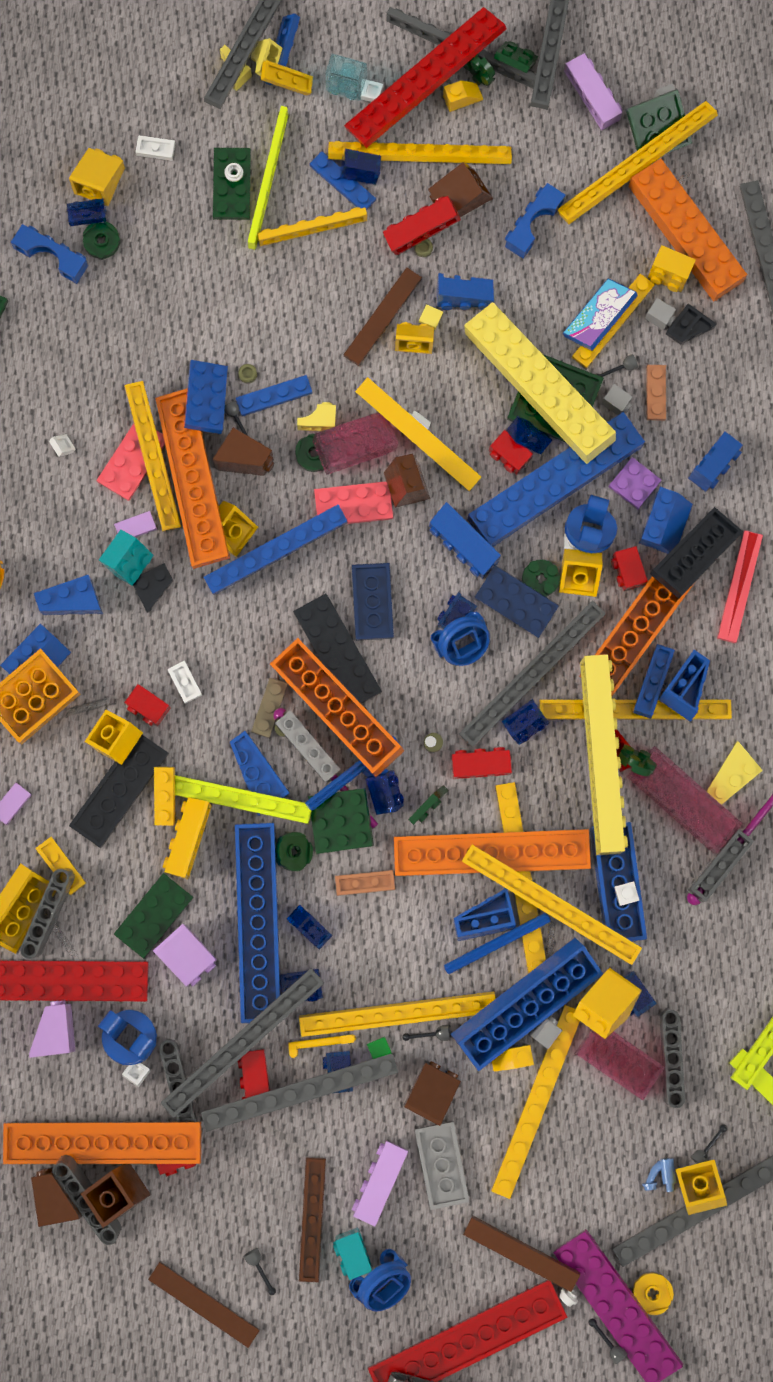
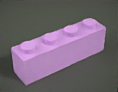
M584 53L567 62L564 72L600 129L603 130L620 121L622 107L613 99L612 91L606 88L601 74L597 73L594 69L592 60L587 58Z
M388 1140L385 1141V1144L380 1143L376 1152L379 1155L377 1162L373 1161L368 1170V1173L371 1174L368 1181L364 1180L360 1188V1192H363L360 1200H355L351 1209L355 1211L353 1217L376 1226L407 1156V1149Z

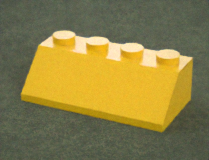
M188 797L187 801L183 802L181 807L183 815L181 820H177L175 826L177 834L175 838L171 839L169 845L171 853L169 857L166 856L163 863L165 873L189 879L212 808L209 802Z
M21 863L0 894V946L15 954L24 941L49 884L47 879ZM56 890L53 891L52 897L55 895Z

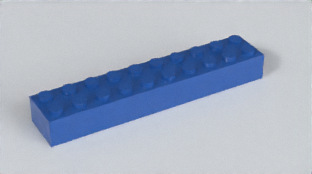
M622 412L607 422L616 431V441L588 464L569 447L469 513L467 520L494 547L640 450L645 441L625 413Z
M274 823L235 825L241 1023H250L281 995Z

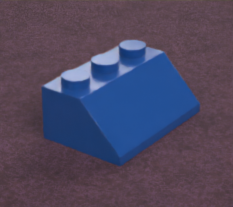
M660 486L639 544L669 554L680 542L693 504L679 493Z
M40 623L0 666L11 674L41 648L58 667L71 652Z

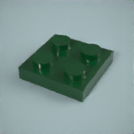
M506 41L496 51L494 59L528 73L535 65L538 56L532 50L522 49L516 43Z

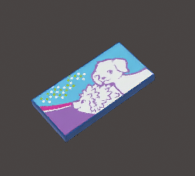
M608 278L563 332L564 337L593 351L638 296L637 292Z

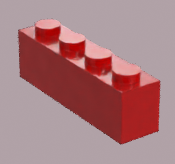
M442 196L432 205L420 208L419 212L414 215H407L398 224L389 225L386 228L387 230L383 231V234L391 251L395 255H399L457 223L461 218L452 200L448 196Z

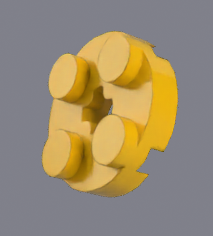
M655 1272L641 1275L634 1282L632 1290L633 1295L643 1309L650 1315L664 1313L669 1308L668 1306L671 1304L674 1296L670 1282L664 1276ZM651 1288H653L655 1291L658 1290V1294L655 1295V1299H652L651 1296H648V1293L650 1292Z

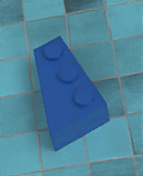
M438 273L437 308L441 307L443 310H451L452 307H460L461 310H469L471 307H478V309L483 310L492 302L494 303L492 279L471 277L470 280H462L459 275H455L454 278H446L444 274Z
M725 431L703 457L702 461L694 468L688 479L705 492L709 487L713 490L719 482L717 477L720 474L725 475L731 467L728 465L732 459L736 461L741 455L740 449L743 444Z
M89 575L34 593L42 615L103 614Z
M693 650L659 698V701L691 722L698 712V705L702 696V688L710 660L696 650Z
M504 888L499 893L454 918V927L458 941L510 931L516 927L508 889Z

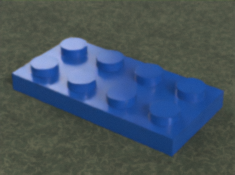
M196 360L190 361L184 428L222 434L228 366Z

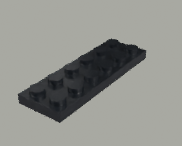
M714 507L650 574L677 598H680L742 534L743 530Z
M327 593L293 611L322 664L360 704L382 693Z
M141 735L123 764L113 763L69 824V827L99 848H102L153 777L154 767H160L169 753L144 735Z

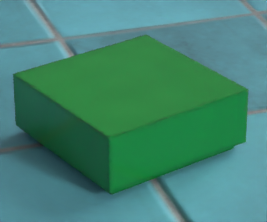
M385 1036L367 1044L373 1059L392 1053Z

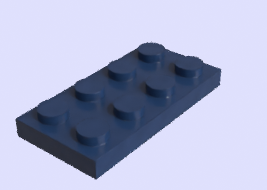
M390 563L352 565L356 641L394 639Z
M494 565L475 596L476 599L538 638L560 606L497 565Z

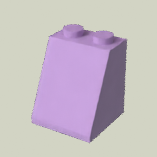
M185 924L177 928L153 950L186 987L190 984L192 987L201 980L199 976L203 972L209 973L216 966L214 962L217 959Z
M65 1000L50 1002L51 1006L44 1008L29 1058L75 1052L71 1004H66Z

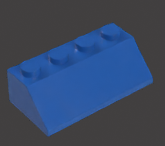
M446 502L430 521L429 530L436 538L439 536L444 541L443 545L449 551L453 550L457 554L456 557L462 564L467 563L471 567L469 570L475 577L480 576L483 579L493 569L494 565L499 563L501 555Z

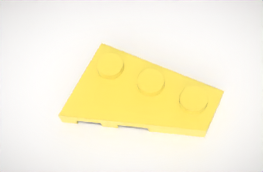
M738 741L706 791V794L717 807L721 806L763 771Z

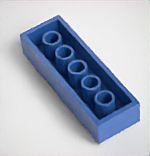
M626 822V828H623L624 836H627L628 847L620 854L596 855L594 826L590 828L602 924L630 941L646 940L647 933L631 822ZM634 882L639 901L619 906L614 887Z

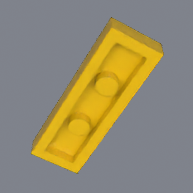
M268 60L262 63V81L303 95L311 94L313 76Z
M154 767L155 825H175V767Z
M53 837L48 838L35 848L53 873L57 869L69 868L74 872L75 878L69 891L70 895L87 884ZM64 872L60 874L62 882H65L67 879V875Z

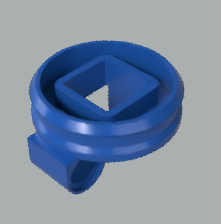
M590 495L587 504L580 505L570 512L565 523V534L574 547L587 553H599L611 546L617 534V524L611 513L607 511L609 499ZM582 521L601 526V530L584 525L582 531H580Z
M470 612L465 617H460L449 623L444 630L435 631L431 635V641L440 658L444 657L448 663L455 666H465L476 662L484 655L490 643V633L480 613ZM470 634L474 641L458 650L455 642Z
M110 1010L98 1025L103 1030L102 1045L105 1052L119 1064L135 1065L141 1063L151 1055L156 1047V1029L151 1020L139 1011L124 1010L115 1014ZM128 1024L141 1032L129 1048L130 1051L116 1042Z
M386 1249L381 1253L380 1266L373 1269L365 1278L359 1276L352 1279L349 1284V1289L353 1296L364 1304L368 1310L383 1311L391 1308L407 1294L410 1288L411 1275L406 1269L408 1265L392 1249ZM390 1280H393V1281H392L389 1285H387L380 1293H378V1291H379L382 1287H384Z

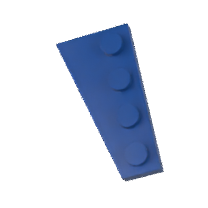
M247 731L242 732L230 741L249 791L285 798L290 794Z

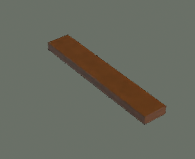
M406 267L343 354L345 358L360 366L422 280L421 276Z
M306 1157L299 1282L319 1283L326 1158Z
M473 1215L464 1231V1236L572 1292L581 1272Z
M162 1262L158 1263L148 1279L247 1348L250 1347L260 1331L259 1328Z

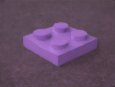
M632 457L608 487L638 510L661 482V479Z

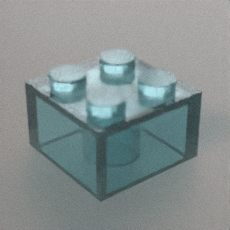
M331 54L325 72L326 90L333 95L342 94L351 100H361V93L367 80V63Z

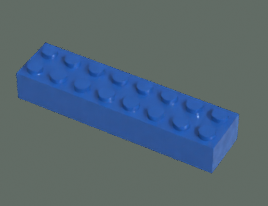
M574 938L452 1032L451 1036L475 1068L480 1071L601 977L603 972L585 946Z

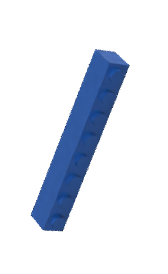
M338 504L204 576V579L212 594L215 595L347 524V519Z

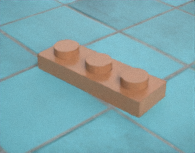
M666 365L646 366L647 420H666Z
M393 870L335 876L337 896L395 890Z

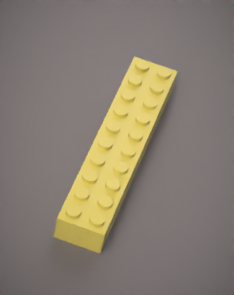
M493 302L464 325L467 337L586 464L616 441V431Z
M608 655L584 656L580 662L596 855L620 854L628 847L627 836H624L623 828H626V818L622 816L621 808H624V797L620 796V788H622L623 783L622 777L618 776L621 760L620 757H617L616 749H619V739L615 737L617 718H613V710L616 709L615 698L611 696V691H614V681L610 679L612 661L608 660Z

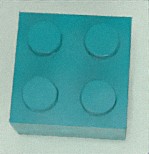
M120 529L99 561L116 577L133 586L154 555L137 538Z
M357 1227L336 1235L333 1247L336 1256H341L340 1267L343 1275H348L349 1280L370 1273L372 1271V1264L359 1228Z

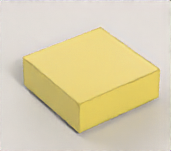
M426 304L419 323L429 324L436 330L443 311Z

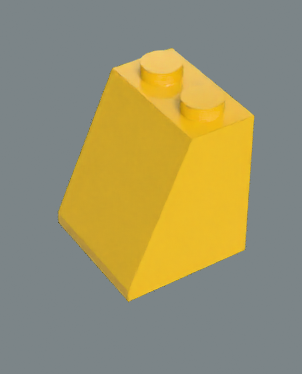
M88 148L69 177L74 194L109 206L125 169L124 162L116 155L110 156L100 149Z
M609 968L581 999L573 1016L606 1039L628 1019L642 990Z

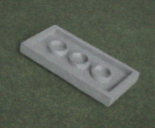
M454 1122L442 1123L440 1126L432 1125L414 1129L430 1210L470 1202Z

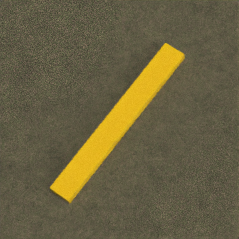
M367 377L355 391L468 491L479 481L481 476L372 380Z
M139 381L126 384L124 387L162 532L180 528L181 524L144 382Z

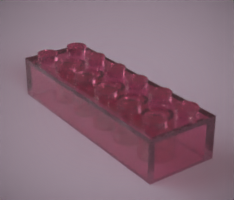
M652 747L648 753L651 754L650 759L657 764L653 774L642 776L631 771L626 777L713 854L718 853L743 823L657 747Z

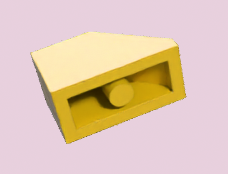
M458 81L444 86L443 98L449 112L483 100L477 83Z
M530 1045L508 1048L492 1061L494 1072L534 1065Z

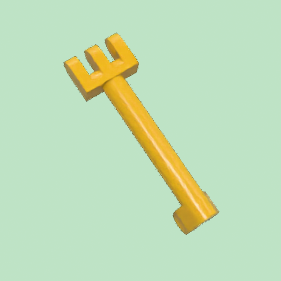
M350 1034L288 1042L289 1055L291 1058H295L298 1056V1049L353 1043L356 1040V1036Z

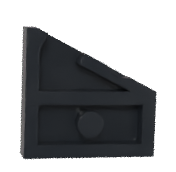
M687 304L667 330L666 335L681 345L714 329L717 323L690 304Z
M165 563L141 574L133 584L147 613L152 610V607L173 582Z

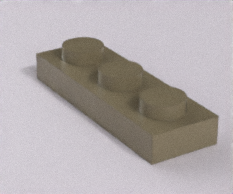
M269 678L251 733L270 738L276 721L273 714L276 709L281 707L288 683Z

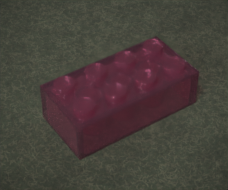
M379 412L315 433L313 438V444L326 475L394 452L399 444L390 422Z
M590 1029L574 1053L640 1100L645 1099L665 1068L615 1032L604 1039Z

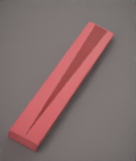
M746 530L743 532L717 639L737 643L763 537L761 534Z

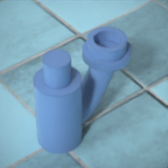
M660 1159L652 1167L646 1183H642L646 1191L656 1190L657 1182H654L658 1172L661 1171L662 1182L666 1184L667 1192L675 1191L674 1183H677L674 1159Z

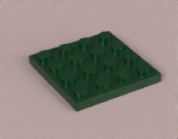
M543 354L593 407L604 378ZM518 391L507 420L565 442Z

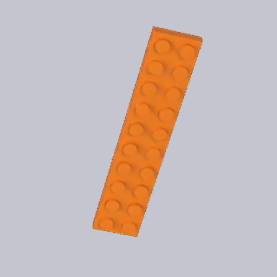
M187 389L155 398L191 566L193 569L230 559L202 431L184 428Z
M589 829L394 837L395 876L480 873L462 862L471 845L476 846L517 872L591 869Z
M201 1122L3 1123V1164H56L63 1155L71 1156L77 1164H200Z

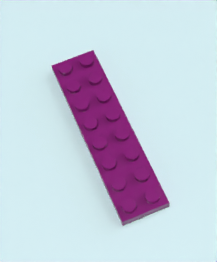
M587 1229L554 1250L553 1253L560 1262L581 1272L576 1282L577 1287L620 1347L627 1352V1357L645 1382H660L683 1367L682 1361Z

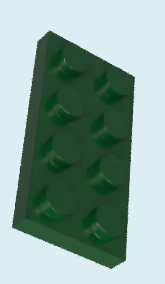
M214 148L213 220H250L251 148ZM231 163L239 164L243 169V177L237 182L229 181L225 176V168ZM233 171V172L231 173V175H236V174H237L236 171Z
M163 873L115 931L114 935L144 959L194 897Z

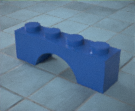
M548 183L544 188L540 187L535 195L537 197L535 201H531L527 205L525 215L523 217L520 216L516 221V228L513 231L510 230L506 235L505 247L524 259L535 241V237L530 229L531 222L542 215L554 216L557 209L563 204L566 194Z
M22 224L11 241L13 248L29 258L39 252H48L55 255L59 259L58 269L61 276L77 284L88 267L86 257L79 252L75 254L70 251V248L63 243L59 245L49 235H41L33 226L29 225L27 227Z

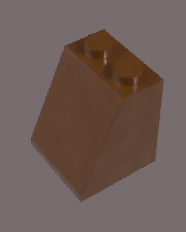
M464 162L428 189L431 193L429 197L433 203L442 196H448L460 217L493 199L475 169Z
M234 427L213 458L215 468L219 471L264 476L266 472L269 473L275 464L271 449Z
M413 453L395 457L384 472L395 508L429 500L430 495L420 465Z
M430 1061L429 1064L424 1063L404 1103V1107L440 1126L461 1081L457 1079L459 1075L450 1070L445 1073L439 1070L440 1065Z
M123 1164L115 1168L81 1193L103 1228L151 1195L131 1164Z
M52 1167L40 1169V1171L36 1172L35 1176L31 1177L38 1227L78 1220L82 1217V1214L54 1177Z

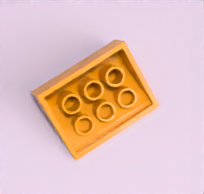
M40 648L0 682V722L18 743L22 745L81 694Z

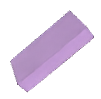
M150 511L114 524L117 533L121 529L134 537L157 530Z
M15 783L0 801V820L6 825L31 797V794L18 783Z

